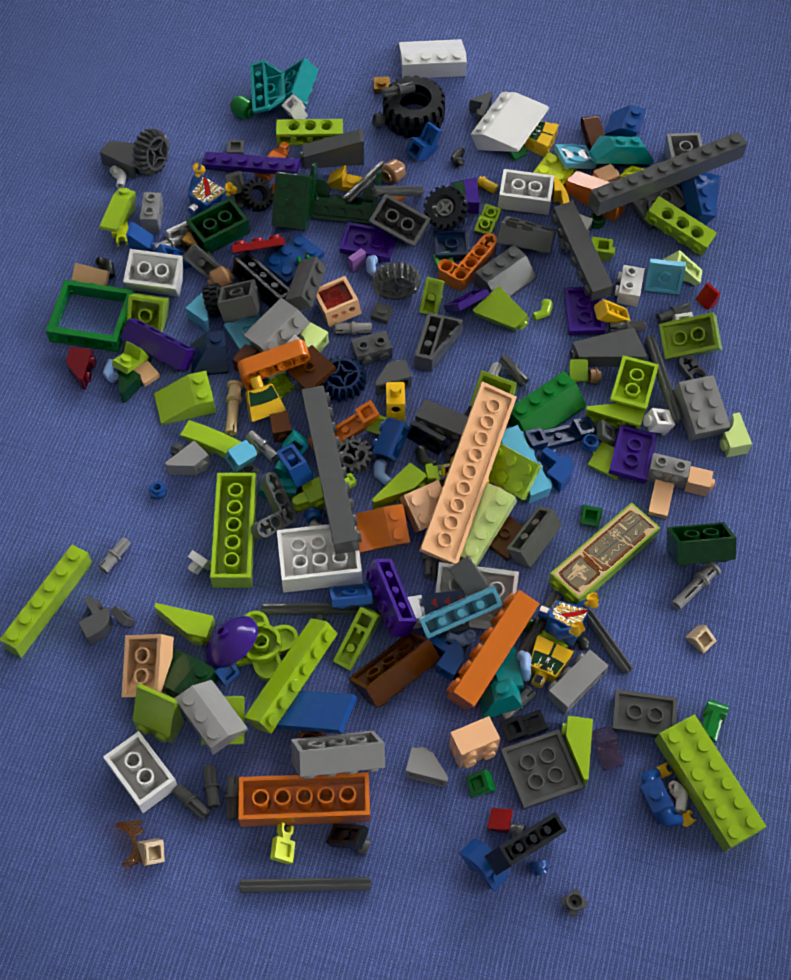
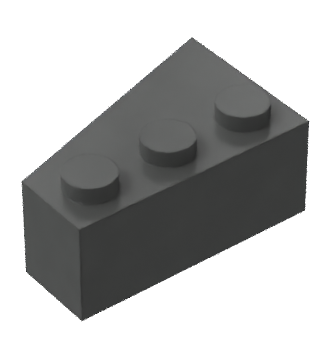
M428 312L415 352L414 368L432 372L462 334L463 320Z

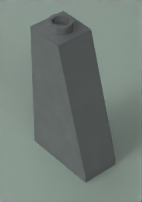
M363 129L303 144V152H300V161L304 162V169L311 168L314 162H319L318 168L364 165Z
M634 327L575 341L572 343V348L569 351L571 359H587L588 367H620L623 355L646 361L647 354Z

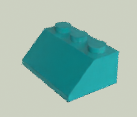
M304 57L283 71L286 99L277 108H283L281 105L292 94L298 97L304 106L308 104L309 95L317 79L318 69Z

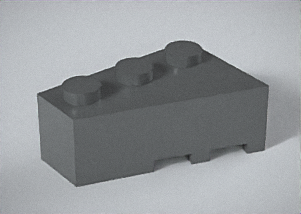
M507 216L501 222L496 243L515 245L516 247L536 250L538 253L546 254V252L549 253L552 250L557 229Z

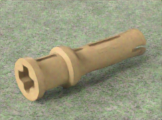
M238 380L227 382L228 395L226 396V402L228 403L225 434L228 435L229 432V436L237 434L239 404L242 402L241 389L244 386Z

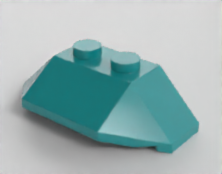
M266 60L250 63L253 114L276 108L286 99L284 73Z
M599 136L589 151V155L595 164L654 163L641 139L635 136Z

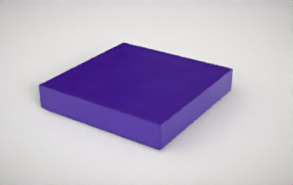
M488 289L472 290L445 304L444 307L446 312L460 311L490 294Z

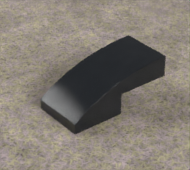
M540 709L522 717L518 715L501 722L508 743L549 730Z

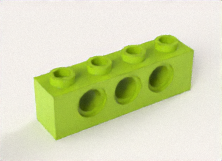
M282 119L276 121L277 146L283 141L288 143L289 146H303V144L343 134V119Z
M660 196L655 200L644 218L650 225L656 226L663 233L675 238L679 243L686 245L693 252L701 256L717 234V232Z

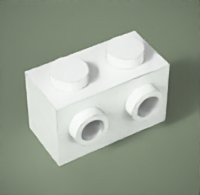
M624 265L622 272H618L617 282H620V285H616L614 296H618L616 303L638 306L645 268Z

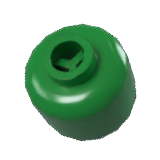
M243 95L232 99L230 104L232 114L242 120L253 117L252 100Z

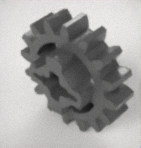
M354 435L349 440L347 437H344V442L340 441L338 452L342 451L344 463H341V466L346 467V472L350 471V473L354 474V471H357L358 474H361V469L366 471L367 465H371V459H373L372 447L368 446V441L362 442V437L356 440Z

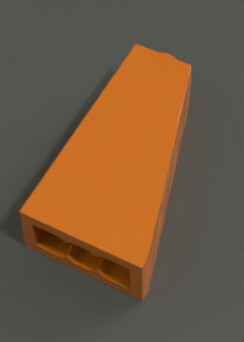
M576 171L572 176L570 175L565 182L567 194L590 207L588 202L591 190L610 183ZM626 205L608 211L603 216L615 222L624 213Z

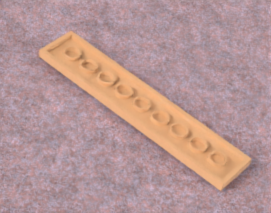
M485 382L480 384L421 544L420 552L446 563L456 564L459 562L516 401V396Z

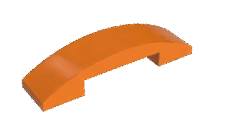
M371 400L356 408L355 411L357 413L336 425L337 432L334 433L335 437L339 436V440L344 442V437H347L348 440L351 439L352 435L356 437L380 416ZM310 437V438H308V440H309V444L311 445V447H312V449H313V445H312V441H311V437Z

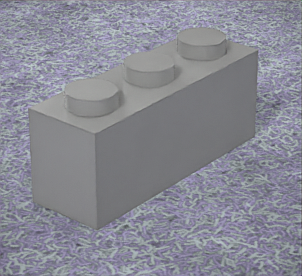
M591 650L586 654L581 653L575 660L576 664L572 668L570 666L567 667L561 675L562 678L559 681L554 680L548 687L549 693L547 698L564 714L607 672L609 665Z

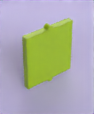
M601 441L597 450L593 451V456L587 466L615 480L619 478V476L608 474L615 447Z

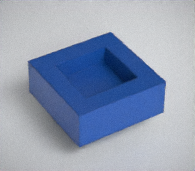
M235 664L226 668H213L216 670L217 678L224 686H227L241 673Z

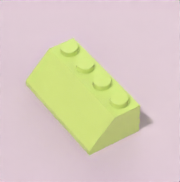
M486 483L460 556L461 559L469 555L476 566L479 565L517 503L515 496L500 487Z

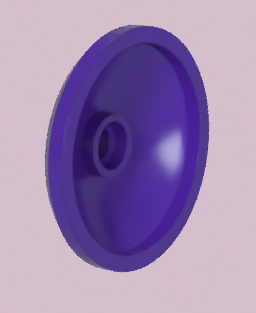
M239 616L220 625L210 637L206 647L208 663L214 668H226L242 659L256 641L258 635L257 623L251 617Z

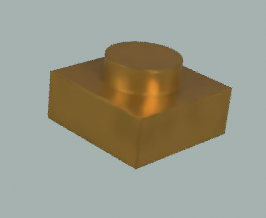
M373 77L374 94H382V89L389 87V77Z

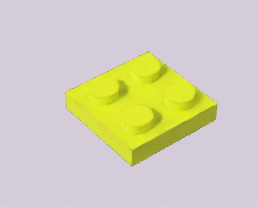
M548 152L533 173L554 175V178L557 177L565 187L566 179L570 175L572 176L577 169L564 168L559 157Z

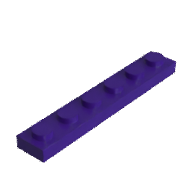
M206 152L201 165L205 169L263 174H275L277 172L298 174L301 161L294 158Z

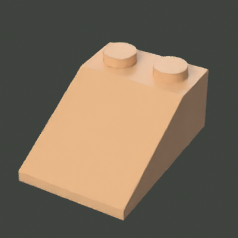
M163 634L125 635L121 697H135L138 683L160 693L162 692L173 658L174 637Z

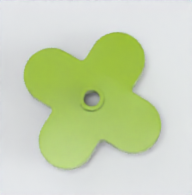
M251 611L245 614V616L251 617L257 623L258 635L249 652L236 662L235 665L236 667L252 664L257 677L263 681H269L281 663L280 655L288 653L297 640L298 633L290 625L272 627L263 612Z

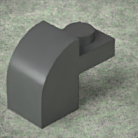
M89 595L84 600L92 615L78 623L90 646L103 640L110 633L113 620L108 607L103 608L99 600L94 601L92 595Z

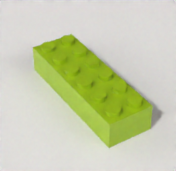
M217 473L210 573L213 588H252L255 538L251 533V526L256 522L258 485L256 473Z
M695 714L658 734L654 740L687 791L690 799L724 853L760 833L767 827Z

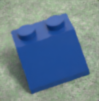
M628 105L612 112L604 131L605 136L638 137L644 122L646 109Z
M389 417L386 418V421H382L379 431H381L379 438H375L372 444L373 453L396 463L410 430L406 422Z

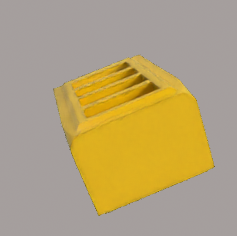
M602 299L594 306L597 320L611 323L631 321L625 307Z

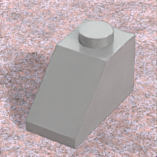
M195 441L165 462L169 475H198L200 472L207 470L211 464L209 454Z
M412 747L405 778L447 788L448 776L433 752H430L425 747Z

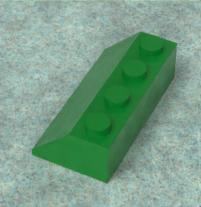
M563 371L513 406L508 424L511 427L518 425L519 429L523 432L540 427L542 430L556 428L584 409L586 403L576 382Z

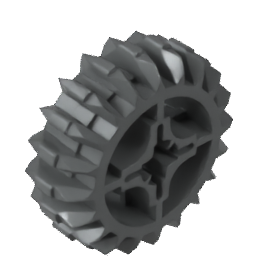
M149 128L141 131L140 136H137V141L134 142L135 146L132 148L134 152L131 156L134 157L132 162L135 163V168L141 173L153 175L161 172L162 167H165V162L168 161L167 157L170 155L168 154L170 147H168V136L164 132Z
M393 261L391 264L386 263L385 266L380 265V268L376 269V272L373 273L372 285L375 293L379 294V297L391 298L392 300L406 299L407 296L412 297V294L417 293L420 286V276L413 265H408V263L402 264L401 261L399 263Z

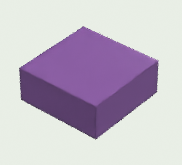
M362 248L348 257V268L352 272L366 264V252Z

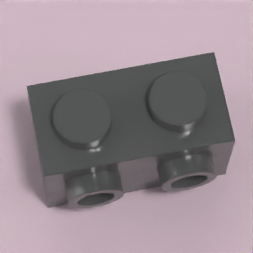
M386 331L351 339V351L355 361L359 360L360 365L367 366L374 362L386 361L392 358V346Z

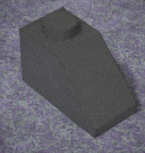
M405 359L387 363L375 382L376 396L386 393L387 382H404L405 388L411 387L412 376Z

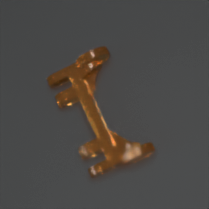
M142 820L116 823V829L124 830L131 837L133 847L129 858L122 863L123 868L143 863L141 857L139 858L140 852L135 836L144 832L143 827L134 828L135 826L142 825Z

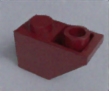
M70 347L66 359L68 370L80 387L86 390L88 383L92 379V368L96 366V357H94L92 349Z

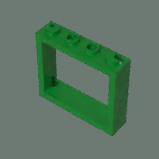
M64 280L46 329L49 342L119 352L123 342L120 338L127 323L128 297L134 294V290L83 283L75 280ZM70 294L124 302L113 335L59 327Z

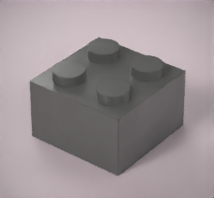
M255 279L220 288L217 305L224 322H235L241 318H252L259 314L261 295Z

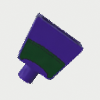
M470 178L451 182L450 186L458 189L467 199V205L469 206L467 213L479 214L480 201L477 179Z

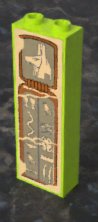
M631 502L550 573L548 581L550 586L555 591H559L570 604L586 600L587 595L598 590L658 536L660 527Z

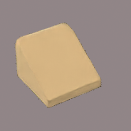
M706 625L696 626L685 637L702 654L717 642Z
M153 838L137 842L144 866L165 862L163 839Z

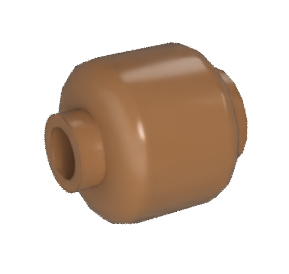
M397 159L388 161L381 168L382 179L389 184H396L406 175L404 163Z
M220 266L209 272L210 279L207 281L209 285L218 283L220 287L232 285L235 278L229 267Z

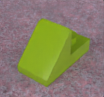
M430 277L426 278L419 313L428 314L429 312L438 314L443 299L442 291L445 281Z
M126 341L124 353L113 360L112 366L128 374L147 361L149 356L141 348Z

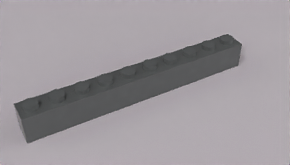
M739 132L733 133L592 189L588 204L595 214L599 216L743 158L748 143Z
M324 385L301 389L335 554L359 550L358 542H362L360 530L356 531L355 526H358L356 514H352L351 511L354 510L353 499L348 498V494H351L349 482L345 483L344 478H347L346 467L341 466V463H344L342 451L338 452L340 447L339 436L335 437L334 435L337 432L335 421H331L334 415L332 407H328L330 403L329 392L325 393Z

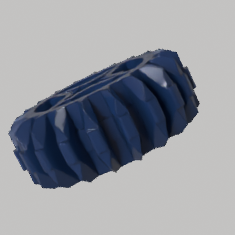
M337 355L335 360L330 358L329 361L336 366L337 370L319 386L324 385L325 393L329 392L330 399L337 398L338 402L341 399L347 402L348 398L354 400L355 395L360 396L367 383V373L363 365H360L359 360L354 361L353 357L347 359L346 355L343 358Z

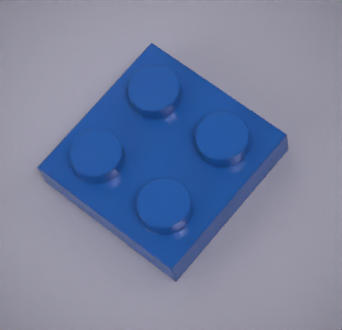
M368 583L329 587L332 607L337 609H345L351 605L365 607L373 603Z

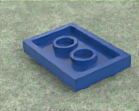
M299 233L262 264L288 286L292 283L297 270L296 258L298 256L301 257V260H304L305 255L309 254L310 258L317 256L320 260L324 257V251Z

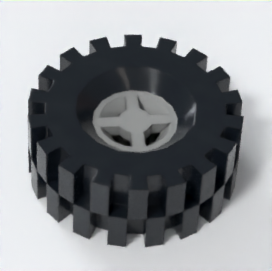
M442 185V188L436 187L435 192L431 190L429 192L431 196H426L425 200L427 203L423 205L426 210H423L424 214L431 218L430 224L439 230L460 228L459 224L461 222L464 224V218H468L467 210H469V206L465 196L453 186L447 187Z

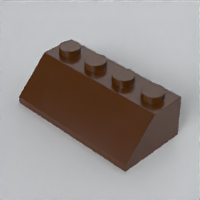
M411 631L408 637H401L348 679L369 704L378 708L385 705L392 696L403 691L404 687L410 682L417 680L420 674L432 668L441 658L430 639Z

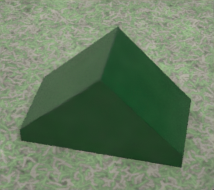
M118 370L119 394L122 403H125L143 386L141 375L134 370L128 374Z

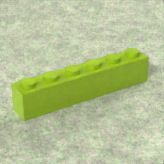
M73 544L69 547L0 638L3 647L7 651L20 658L24 656L92 565L88 552Z
M312 618L309 620L250 707L244 718L255 729L272 734L338 634L327 621Z

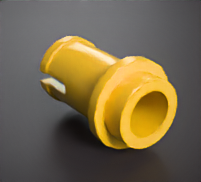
M480 176L477 181L479 189L483 188L492 194H495L498 190L499 184L486 179V176Z

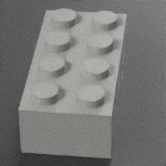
M375 731L291 739L292 765L299 776L304 779H313L316 775L331 777L342 772L356 774L360 770L375 772L379 768H385L384 742Z

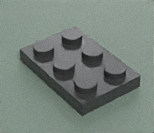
M615 689L612 731L657 737L659 733L676 724L677 697Z

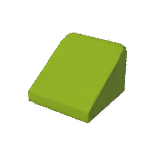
M571 359L568 366L569 376L575 382H588V360Z

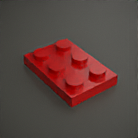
M280 234L269 236V240H263L260 237L252 239L250 243H245V240L236 241L231 246L232 254L284 246L285 239L284 237L280 238Z

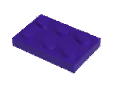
M347 222L339 253L352 255L362 248L366 252V258L375 255L378 260L390 262L397 238L378 227Z
M564 287L568 334H604V321L597 320L594 306L601 301V298L591 301L589 296L585 295L583 287Z
M621 424L608 474L645 484L657 434Z

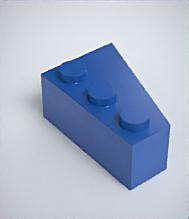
M703 173L681 182L687 214L704 225H707L716 217L720 175Z

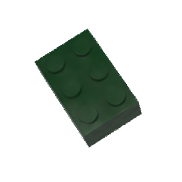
M286 172L275 173L272 226L304 230L309 228L313 175Z
M231 197L186 220L188 232L192 234L197 245L205 252L210 251V253H213L250 234L248 218Z
M725 522L667 527L666 549L676 564L681 566H688L693 563L708 564L714 561L728 562L729 560L736 559L737 538Z

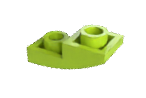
M485 204L474 232L484 235L492 234L502 208Z

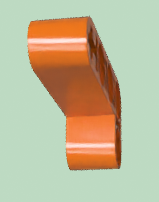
M491 233L485 234L459 265L448 259L441 260L438 263V279L445 281L446 285L455 290L462 291L466 289L474 280L475 272L486 265L495 255L497 237Z
M298 339L245 358L238 362L237 367L246 390L249 391L253 389L250 378L260 375L261 379L299 366L310 360V354L305 341Z

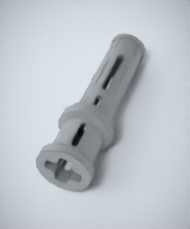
M714 562L705 564V567L695 574L694 580L671 601V605L676 610L681 611L703 587H708L710 581L715 576L720 575L721 570L719 566Z

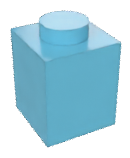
M245 440L229 449L225 459L236 473L252 464L256 459L257 452L255 447Z

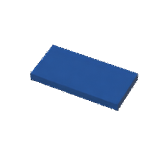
M300 690L276 728L342 734L357 697L355 694Z

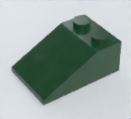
M173 648V658L162 690L170 697L175 698L193 685L212 680L214 683L218 681L215 669L200 659Z

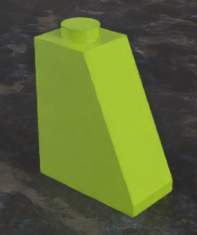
M500 286L473 309L476 317L515 332L519 329L523 330L528 325V315Z

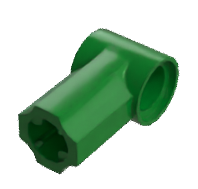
M708 699L703 712L702 726L712 742L716 743L729 706Z

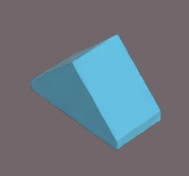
M201 293L186 307L187 318L203 330L210 331L209 315L205 309L206 306L204 305L203 294Z

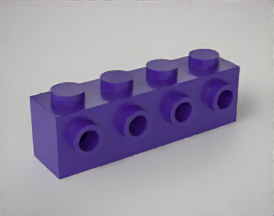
M138 319L127 320L120 338L141 348L148 356L156 357V361L171 365L170 368L178 372L189 369L196 352L195 349Z
M374 559L365 575L372 590V595L378 605V610L384 620V625L390 637H408L417 623V619L392 559Z

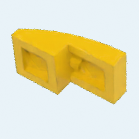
M555 177L552 188L553 202H560L561 205L570 201L565 187Z

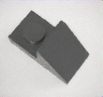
M493 92L470 99L469 111L476 113L477 125L492 105Z
M237 171L224 175L226 183L231 182L238 190L236 194H231L232 200L239 208L243 207L245 201H241L243 196L241 192L245 183L242 172Z
M195 243L182 256L207 279H210V271L220 267L210 251H203Z

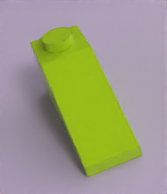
M119 188L113 194L101 221L100 229L117 232L136 210V191L129 190L128 188Z
M619 403L587 406L585 417L589 416L592 422L595 423L604 420L615 426V429H619L621 424L640 429L645 410Z
M409 463L372 499V509L392 504L394 500L400 501L399 497L426 486L427 475L412 463Z
M155 603L154 607L157 615L188 641L197 646L208 644L215 627L214 616Z
M366 606L360 607L333 662L351 671L375 633L382 615Z
M568 716L566 723L562 722L561 735H565L564 742L583 786H586L589 779L593 719Z

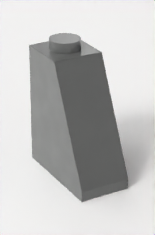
M109 141L102 147L100 151L102 164L109 167L115 165L121 168L126 175L135 179L141 173L135 168V163L132 162L134 157L131 155L134 152L132 149L135 146L134 143Z

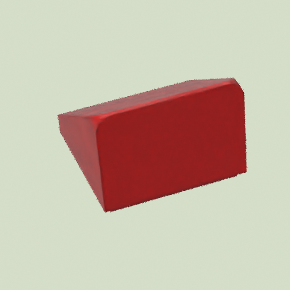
M706 283L696 300L706 310H709L717 305L721 293L710 283Z
M491 808L487 830L508 834L513 810Z

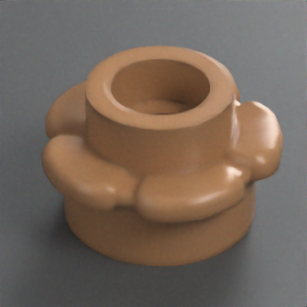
M594 367V369H589L588 383L597 385L598 382H601L602 373L598 371L597 367Z

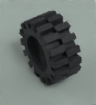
M260 178L252 179L243 187L241 201H245L243 205L247 204L248 210L252 208V212H261L273 202L274 199L272 197L274 193H271L273 188L268 187L269 183L265 184L266 180L260 181ZM257 189L262 193V201H256L252 197L253 190Z
M218 283L202 287L205 309L210 317L221 315L217 305L221 288Z

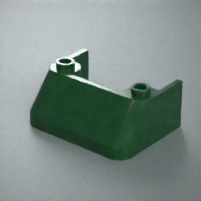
M314 162L311 165L310 175H313L310 216L317 219L371 224L369 220L376 210L380 196L372 195L371 189L374 186L365 188L363 198H356L352 203L347 204L343 200L344 196L330 195V186L325 180L317 179L319 162ZM382 169L376 172L375 186H381Z

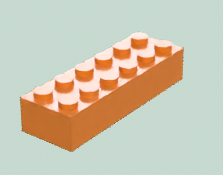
M518 590L515 594L511 592L502 602L503 606H501L503 609H500L490 621L492 626H489L487 630L485 629L479 640L482 642L474 646L468 655L471 659L463 663L457 672L460 676L452 680L446 689L449 692L446 698L465 711L476 705L540 604L521 590Z
M369 772L356 774L337 773V775L331 777L316 775L313 779H304L299 775L239 777L238 820L240 826H277L282 822L285 825L370 822Z

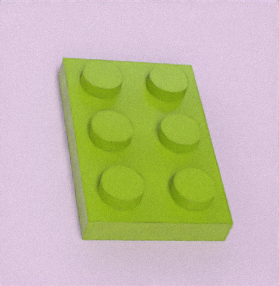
M500 443L489 474V481L502 486L506 491L525 500L542 465Z

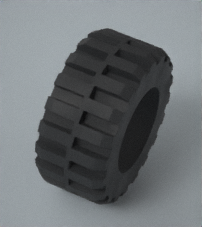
M414 75V77L405 76L403 79L399 78L396 82L393 81L389 87L395 86L396 83L402 84L413 81L415 92L405 93L402 96L383 97L385 124L389 126L392 132L395 131L399 136L404 135L405 138L420 137L426 122H431L440 128L444 121L445 94L442 88L436 85V82L433 80L429 81L426 77L420 78ZM410 104H417L423 106L424 108L418 110H411L405 108L404 106Z

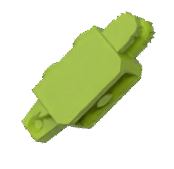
M348 473L347 478H344L345 483L349 482L351 489L356 486V479L352 473ZM319 477L303 485L302 492L292 498L293 509L296 513L305 511L310 507L323 509L325 502Z

